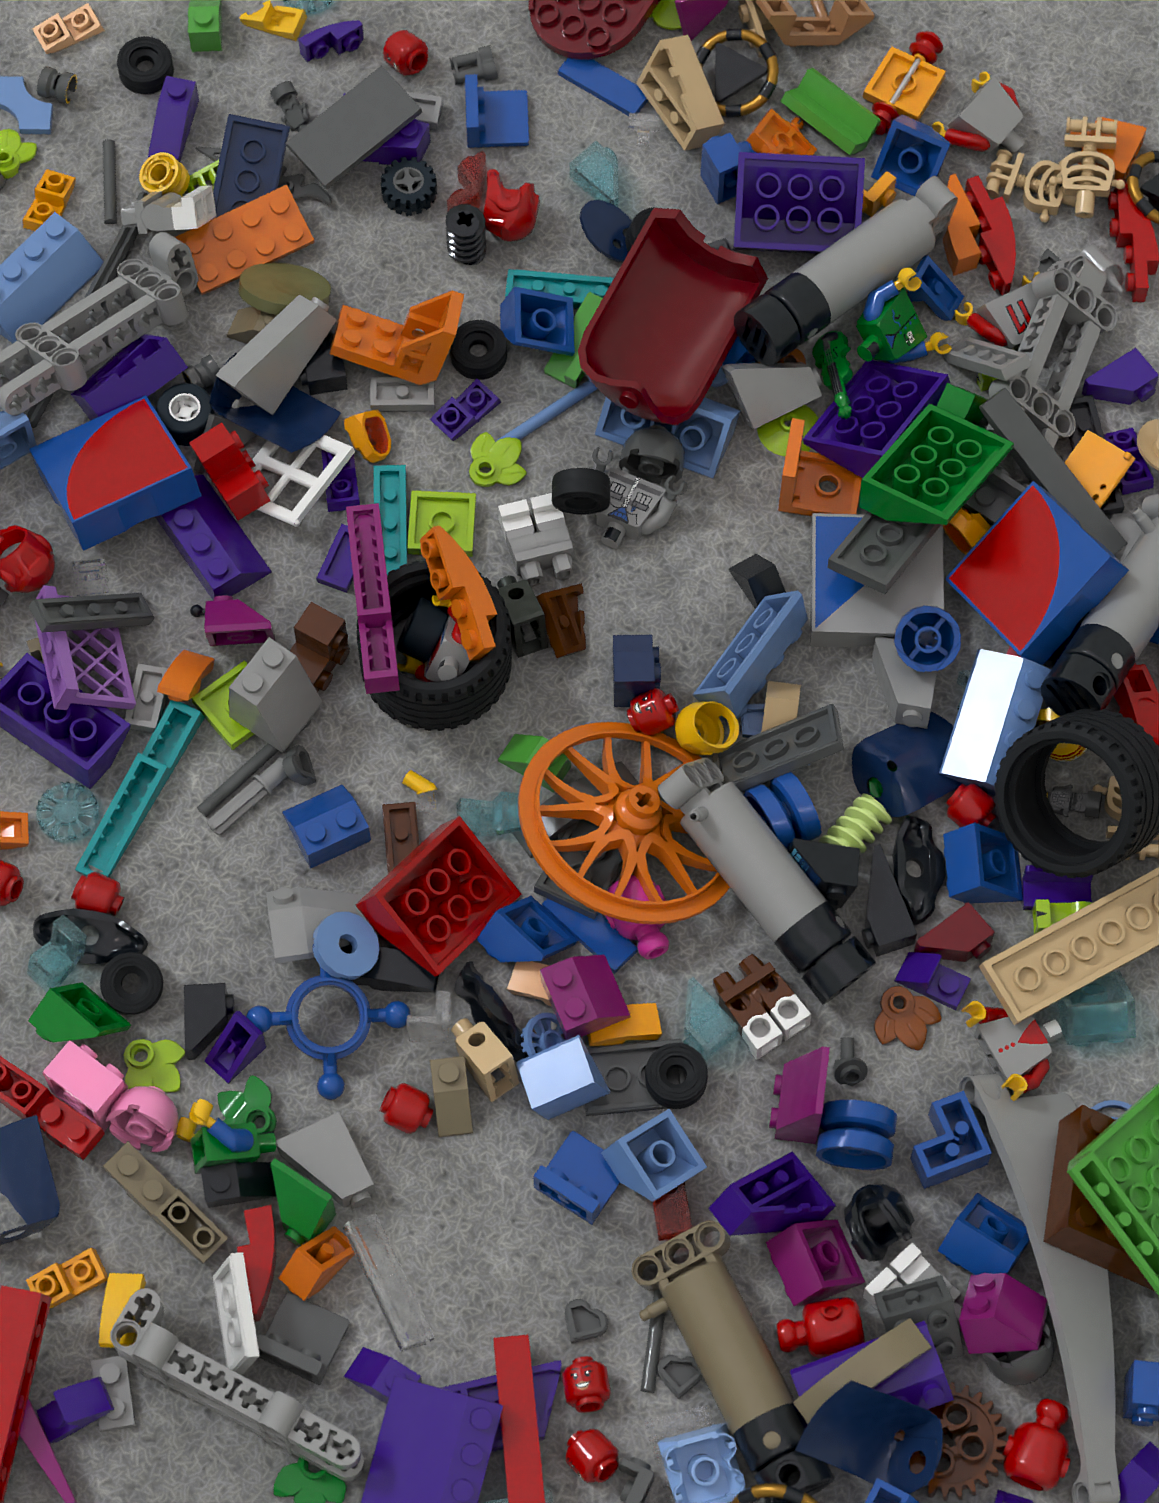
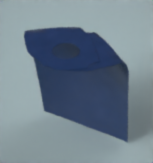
M237 353L230 357L228 361H230ZM218 377L215 380L209 401L213 410L222 417L291 453L319 440L329 431L341 414L340 411L294 386L291 387L273 415L257 405L233 408V402L236 399L239 400L242 395Z
M930 711L927 729L896 724L863 739L854 747L852 753V774L858 792L861 795L864 793L872 796L868 790V780L871 777L877 778L882 784L883 793L880 797H872L884 806L890 817H902L921 809L960 787L963 783L939 774L954 726L943 717ZM888 761H893L897 765L895 772L888 769Z
M37 1115L0 1128V1192L8 1198L27 1224L1 1233L0 1245L42 1231L59 1215L60 1201ZM24 1230V1232L21 1234L9 1238H4L5 1236L11 1233Z
M851 1380L830 1396L816 1411L805 1428L795 1451L828 1463L872 1484L879 1478L910 1494L927 1486L934 1477L942 1455L943 1428L941 1420L929 1410ZM899 1430H904V1439L900 1442L894 1439L895 1434ZM916 1451H922L926 1457L925 1467L920 1473L914 1474L910 1469V1458Z

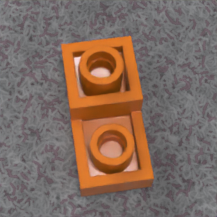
M183 650L167 669L158 685L157 692L166 694L173 701H189L200 691L201 680L212 672L215 658Z

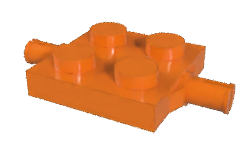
M772 108L764 115L746 139L756 153L814 155L817 151V148L800 132L804 122L802 120L799 124L797 123L801 118L795 117L790 123Z

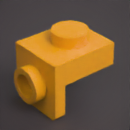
M886 171L868 192L863 189L862 213L865 212L872 217L882 206L886 207L893 202L896 196L895 176Z

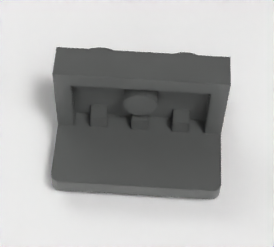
M997 466L963 507L973 514L980 513L988 524L993 526L1029 485L1018 483L1011 478L1004 468Z

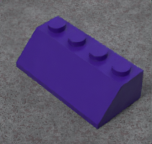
M195 475L202 496L160 516H155V518L212 600L214 597L221 595L233 596L269 575L272 571L205 476Z
M28 653L0 681V727L78 782L91 789L111 767L131 728V724L107 707L71 703L67 710L54 709L45 665Z
M924 1320L915 1325L932 1349L904 1369L898 1370L873 1389L928 1410L952 1401L954 1398ZM878 1338L789 1370L799 1397L842 1363Z

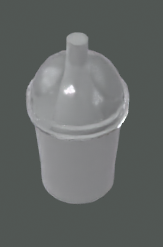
M1095 244L1086 247L1079 255L1086 257L1107 275L1102 291L1107 293L1117 291L1120 295L1124 294L1125 290L1121 287L1124 282L1122 268L1109 259Z

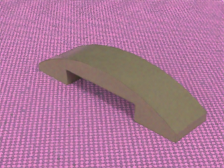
M909 1318L842 1363L797 1398L793 1404L806 1422L809 1423L822 1404L849 1381L852 1380L870 1388H875L898 1370L904 1369L932 1349V1347L911 1318Z

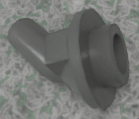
M852 1037L841 1038L840 1060H835L833 1066L834 1078L839 1084L855 1085L864 1080L867 1075L868 1068L865 1062L854 1057V1038Z

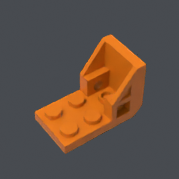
M452 290L410 307L403 325L366 313L360 309L342 305L329 354L418 385L436 381L456 336L464 294Z

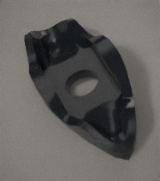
M906 815L901 822L892 854L894 864L893 876L913 925H918L929 918L935 910V899L945 877V861L942 852L934 844L931 824L923 819ZM907 861H914L920 866L921 875L919 877H913L907 872Z
M86 909L58 910L38 916L33 924V935L38 944L59 953L69 960L80 963H107L112 958L123 953L136 952L142 954L148 946L146 938L140 932L124 921L110 914ZM85 926H94L99 932V939L94 945H86L80 938L81 930Z
M473 961L467 962L455 982L454 992L465 999L470 1005L471 1015L475 1024L485 1022L512 1054L514 1062L529 1057L527 1051H522L524 1047H521V1043L524 1042V1038L521 1037L522 1032L517 1027L513 1014L494 991V988L484 982L483 976L475 969Z

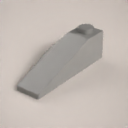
M302 887L291 889L279 888L275 891L266 892L275 964L313 958L314 930L322 920L336 912H351L367 921L355 906L365 895ZM339 939L340 948L350 945L346 939Z

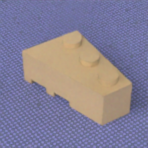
M684 35L660 40L636 84L683 150L700 148L707 140L718 136L725 123L689 36Z

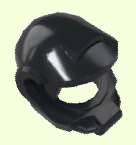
M886 1184L863 1186L853 1194L851 1202L844 1209L846 1226L852 1237L851 1244L862 1260L866 1259L869 1262L883 1260L888 1246L901 1238L905 1241L912 1238L911 1225L915 1220L905 1197L896 1188Z

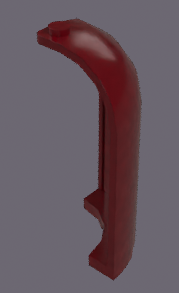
M653 208L587 325L578 348L580 368L587 378L609 400L641 418L675 426L690 419L702 403L738 336L734 327V315L759 297L768 280L758 257L737 253L721 245L718 250L709 246L703 241L705 235L693 227L681 209Z

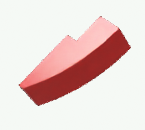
M271 1205L244 1210L250 1244L236 1247L237 1253L243 1252L254 1322L260 1321L274 1279L276 1228Z

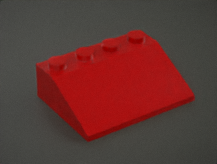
M458 816L440 825L355 906L376 932L436 977L480 935L496 910L512 904L522 894L463 819Z

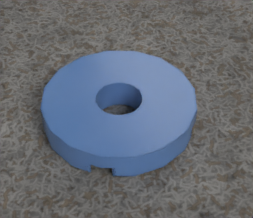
M336 912L322 920L314 930V946L312 947L314 957L320 967L333 977L349 978L348 980L357 979L369 972L378 960L380 948L377 934L371 924L359 915L351 912ZM340 938L350 942L352 946L351 954L341 950L339 947Z

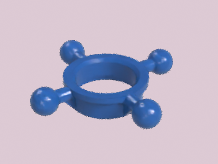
M320 967V975L304 981L296 988L287 1003L286 1012H271L265 1006H255L248 1011L246 1017L262 1033L268 1031L271 1026L286 1025L290 1039L300 1051L312 1058L323 1060V1075L317 1082V1090L323 1098L333 1100L342 1095L345 1087L344 1080L337 1074V1059L350 1055L361 1046L368 1035L371 1022H386L392 1028H402L408 1024L411 1012L409 1007L401 1001H393L385 1008L370 1009L367 997L354 982L347 978L333 977ZM320 987H336L345 991L353 998L358 1008L359 1023L357 1030L352 1038L339 1046L325 1047L313 1043L305 1036L299 1025L298 1012L302 1000L311 991Z

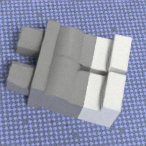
M212 185L200 186L185 196L172 192L162 196V191L152 192L140 200L133 201L131 206L121 209L123 227H138V234H148L151 231L198 229L216 217Z
M552 493L530 498L531 515L536 532L532 524L526 499L498 506L499 522L517 576L521 575L523 580H527L531 587L544 582L542 569L553 567L556 579L560 580L573 576V545L563 512L556 509L552 504Z
M911 1243L890 1263L889 1268L886 1267L864 1288L863 1298L877 1310L873 1294L940 1276L941 1274L921 1255L922 1252ZM942 1275L952 1297L957 1324L960 1329L959 1317L963 1303L960 1301L962 1293Z

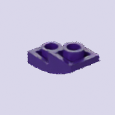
M359 20L339 22L316 29L298 39L300 55L306 62H309L314 58L320 59L324 57L331 47L338 55L345 51L352 52L364 40L363 24Z
M476 378L456 400L451 397L430 420L449 439L454 441L498 406L501 401Z
M1133 427L1104 434L1106 441L1125 452L1131 453L1136 458L1118 483L1122 495L1153 488L1154 478L1139 452L1137 435Z
M321 450L324 470L335 455ZM354 454L326 489L328 512L346 510L347 506L360 505Z

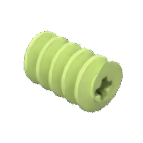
M863 793L861 797L853 801V806L845 810V816H840L836 820V825L828 829V835H823L819 842L860 848V852L865 853L867 848L862 841L864 840L870 844L874 843L875 837L871 830L877 834H882L884 829L879 821L888 825L891 824L892 819L881 803L872 796Z

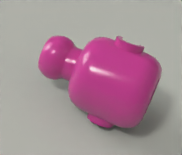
M631 875L621 896L634 900L649 901L638 879ZM619 880L613 883L607 891L614 894ZM652 880L654 887L656 888L661 899L663 901H667L661 891L660 885L656 886V884ZM606 916L611 928H616L622 937L629 940H638V952L643 958L654 959L667 952L669 948L668 938L660 932V929L665 924H638Z

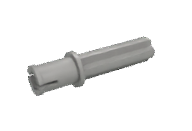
M277 758L259 776L255 774L253 781L208 819L207 824L214 833L221 835L266 795L270 797L273 794L272 790L288 777L283 768V758Z

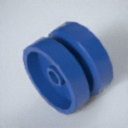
M792 772L770 780L769 788L759 784L745 791L744 796L786 849L794 838L812 841L820 837L822 830L817 811L804 786Z
M835 1100L823 1104L820 1127L825 1132L818 1136L816 1156L821 1161L837 1167L873 1171L891 1166L894 1144L888 1138L893 1137L895 1134L897 1114L884 1105L861 1100Z

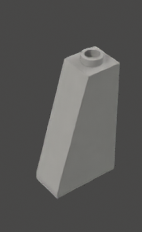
M299 294L218 371L216 376L249 401L273 415L337 320L327 313L330 308L327 304L316 297H313L310 301Z

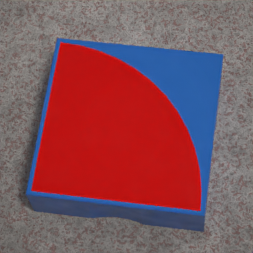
M143 396L29 448L43 483L54 502L61 507L67 524L83 551L127 531L144 520L160 516L202 496L192 467L147 396Z
M1032 481L949 573L945 580L1019 656L1043 665L1071 635L1082 617L1104 599L1129 569L1101 542L1087 533L1080 525V522L1056 498Z

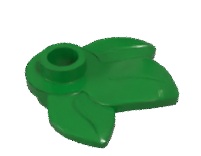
M251 1075L246 1082L244 1093L241 1091L218 1093L219 1108L226 1118L223 1122L226 1124L254 1122L258 1117H264L265 1125L257 1129V1133L274 1132L277 1119L274 1112L270 1109L272 1094L268 1086L261 1079Z
M300 1457L297 1463L283 1467L274 1483V1496H294V1503H325L326 1500L332 1503H343L346 1494L344 1480L322 1469L317 1473L311 1472L308 1469L309 1462Z

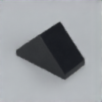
M754 554L728 569L755 609L765 596L786 593L775 564L758 554Z

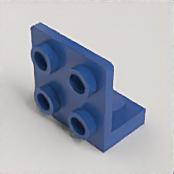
M477 74L465 75L467 147L528 146L527 91H484V86L478 87Z
M575 1131L570 1132L548 1166L544 1167L541 1165L533 1176L534 1188L591 1225L618 1188L620 1182L601 1154L604 1150Z

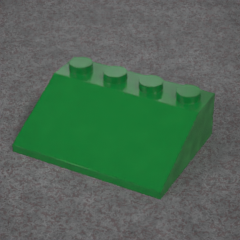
M929 403L862 478L859 507L887 521L947 525L1013 449L1014 442Z

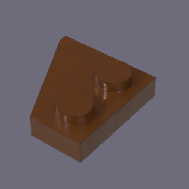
M582 583L536 596L545 614L546 631L557 659L586 649V636L583 629L585 614L582 610L578 611V596L583 594Z

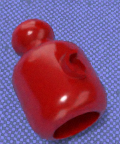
M848 1297L809 1303L803 1308V1320L794 1322L790 1319H782L776 1324L780 1351L786 1353L793 1352L801 1346H808L810 1354L815 1358L821 1359L865 1343L859 1306L854 1299Z
M1042 1399L1038 1402L1035 1408V1422L1022 1423L1016 1428L1013 1435L1009 1434L1002 1454L1005 1455L1003 1466L1008 1478L1024 1487L1043 1492L1053 1489L1060 1478L1064 1479L1071 1461L1068 1458V1440L1059 1432L1061 1426L1068 1421L1069 1411L1065 1405L1051 1399Z

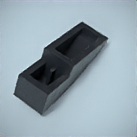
M351 944L342 947L341 950L351 954L352 946ZM379 947L378 960L372 969L363 976L351 980L356 985L370 986L372 989L381 991L436 993L439 975L433 976L401 950Z

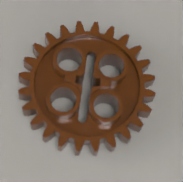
M951 1382L949 1385L954 1400L928 1409L941 1420L943 1436L949 1435L951 1439H955V1446L949 1447L947 1443L942 1444L941 1458H945L951 1463L949 1469L944 1472L935 1471L934 1477L927 1485L930 1498L935 1495L937 1490L942 1491L944 1501H947L950 1491H955L957 1498L962 1500L963 1489L967 1488L975 1496V1484L980 1483L986 1488L989 1487L986 1475L998 1477L999 1472L993 1464H1004L1005 1457L997 1451H1003L1007 1444L1006 1441L998 1439L1007 1434L1006 1427L996 1426L1002 1421L1001 1413L990 1415L994 1408V1403L990 1401L982 1405L983 1395L980 1391L973 1397H970L968 1385H965L961 1393L956 1392L954 1382ZM953 1411H961L967 1416L965 1422L958 1425L950 1423L947 1417ZM976 1426L978 1428L976 1432L966 1433L971 1427ZM905 1431L897 1432L894 1439L898 1442L902 1441ZM972 1442L978 1443L983 1448L981 1454L975 1457L968 1456L963 1451L964 1447ZM916 1451L910 1458L909 1465L914 1474L920 1473L925 1467L926 1457L920 1455L921 1451Z

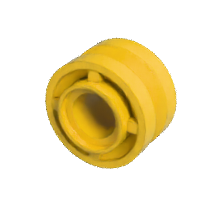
M160 152L150 156L144 162L140 170L139 180L141 186L148 193L162 191V196L170 192L182 196L189 186L190 176L187 168L169 153Z

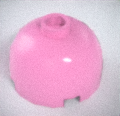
M138 1086L127 1089L115 1101L106 1118L107 1122L109 1120L111 1122L110 1132L124 1144L129 1142L138 1150L141 1149L140 1143L153 1146L151 1152L167 1150L173 1142L178 1127V1111L176 1106L162 1089L155 1086Z

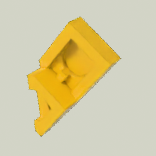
M270 0L262 3V9L250 15L246 12L240 15L239 19L245 26L297 41L307 19L304 9L278 5L273 7Z

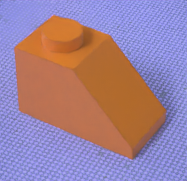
M333 1226L298 1247L279 1276V1279L293 1294L305 1301L321 1291L360 1248Z

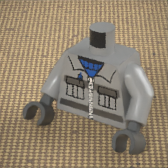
M598 447L592 454L593 461L596 463V468L593 469L607 474L611 481L609 507L602 512L595 513L597 515V525L606 528L601 537V542L610 548L616 549L623 536L638 541L643 534L650 535L665 526L678 502L676 500L677 495H682L687 491V482L683 481L680 489L675 491L673 489V482L676 480V476L668 477L665 482V488L614 467H610L609 471H607L606 465L613 460V452L610 449L608 459L602 462L598 459L600 448Z

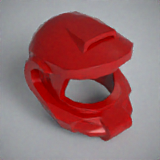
M490 169L487 172V196L483 214L486 230L504 241L522 240L532 233L539 211L540 198L535 193L534 183L527 182L519 189H506L503 186V182L500 181L499 172L496 169Z
M17 525L0 530V556L10 546L21 543L11 554L0 559V579L6 582L4 585L6 590L30 593L42 589L43 585L49 583L55 570V556L51 544L43 536Z

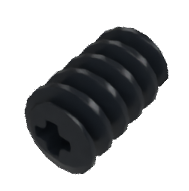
M469 204L454 206L448 211L445 221L447 251L455 261L467 265H478L486 255L484 215L477 207Z

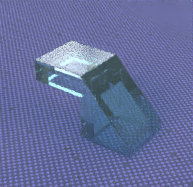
M501 791L493 801L460 798L456 803L457 817L460 816L475 836H497L521 831L518 816L519 793Z
M63 914L53 922L50 941L30 955L27 974L46 992L50 988L61 986L84 956L87 935Z

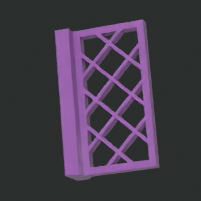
M43 585L36 599L71 596L58 595L56 587ZM35 620L54 709L67 710L71 703L129 710L134 708L136 701L118 627L95 629L91 634L86 630H73L72 632L83 640L77 645L67 637V631L42 633ZM99 633L111 642L109 648L95 638ZM88 644L101 656L95 659L82 648ZM74 655L88 665L85 670H82L72 661ZM105 658L117 667L115 674L101 664ZM94 670L107 681L101 685L89 673ZM82 681L94 693H80L78 683ZM112 684L123 693V697L113 695L107 688Z

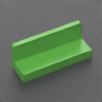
M814 68L808 69L798 88L786 91L780 101L849 155L861 152L867 147L881 122L880 118Z
M592 292L587 293L574 316L575 353L573 356L553 353L544 368L546 375L574 389L579 386L585 374L580 368L578 348L583 333L603 298Z

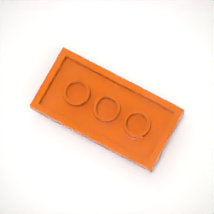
M287 184L206 222L198 229H191L175 237L186 244L191 251L198 274L196 286L201 295L239 279L241 273L251 266L273 263L315 242Z

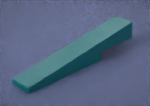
M170 701L143 753L138 752L77 864L76 871L88 876L89 873L94 872L89 868V865L103 871L101 874L108 877L111 876L205 719L201 711L182 702Z

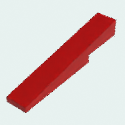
M529 1334L493 1338L499 1404L503 1405L500 1419L508 1503H545Z

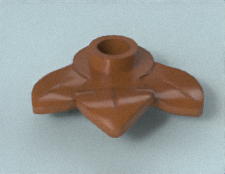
M894 986L887 989L881 997L880 1006L882 1011L875 1020L874 1028L876 1036L882 1045L889 1043L897 1037L905 1046L919 1051L926 1040V1025L940 1022L941 1015L936 1005L927 997L913 996L908 989L902 986ZM895 997H900L903 1000L904 1005L902 1009H897L893 1005Z

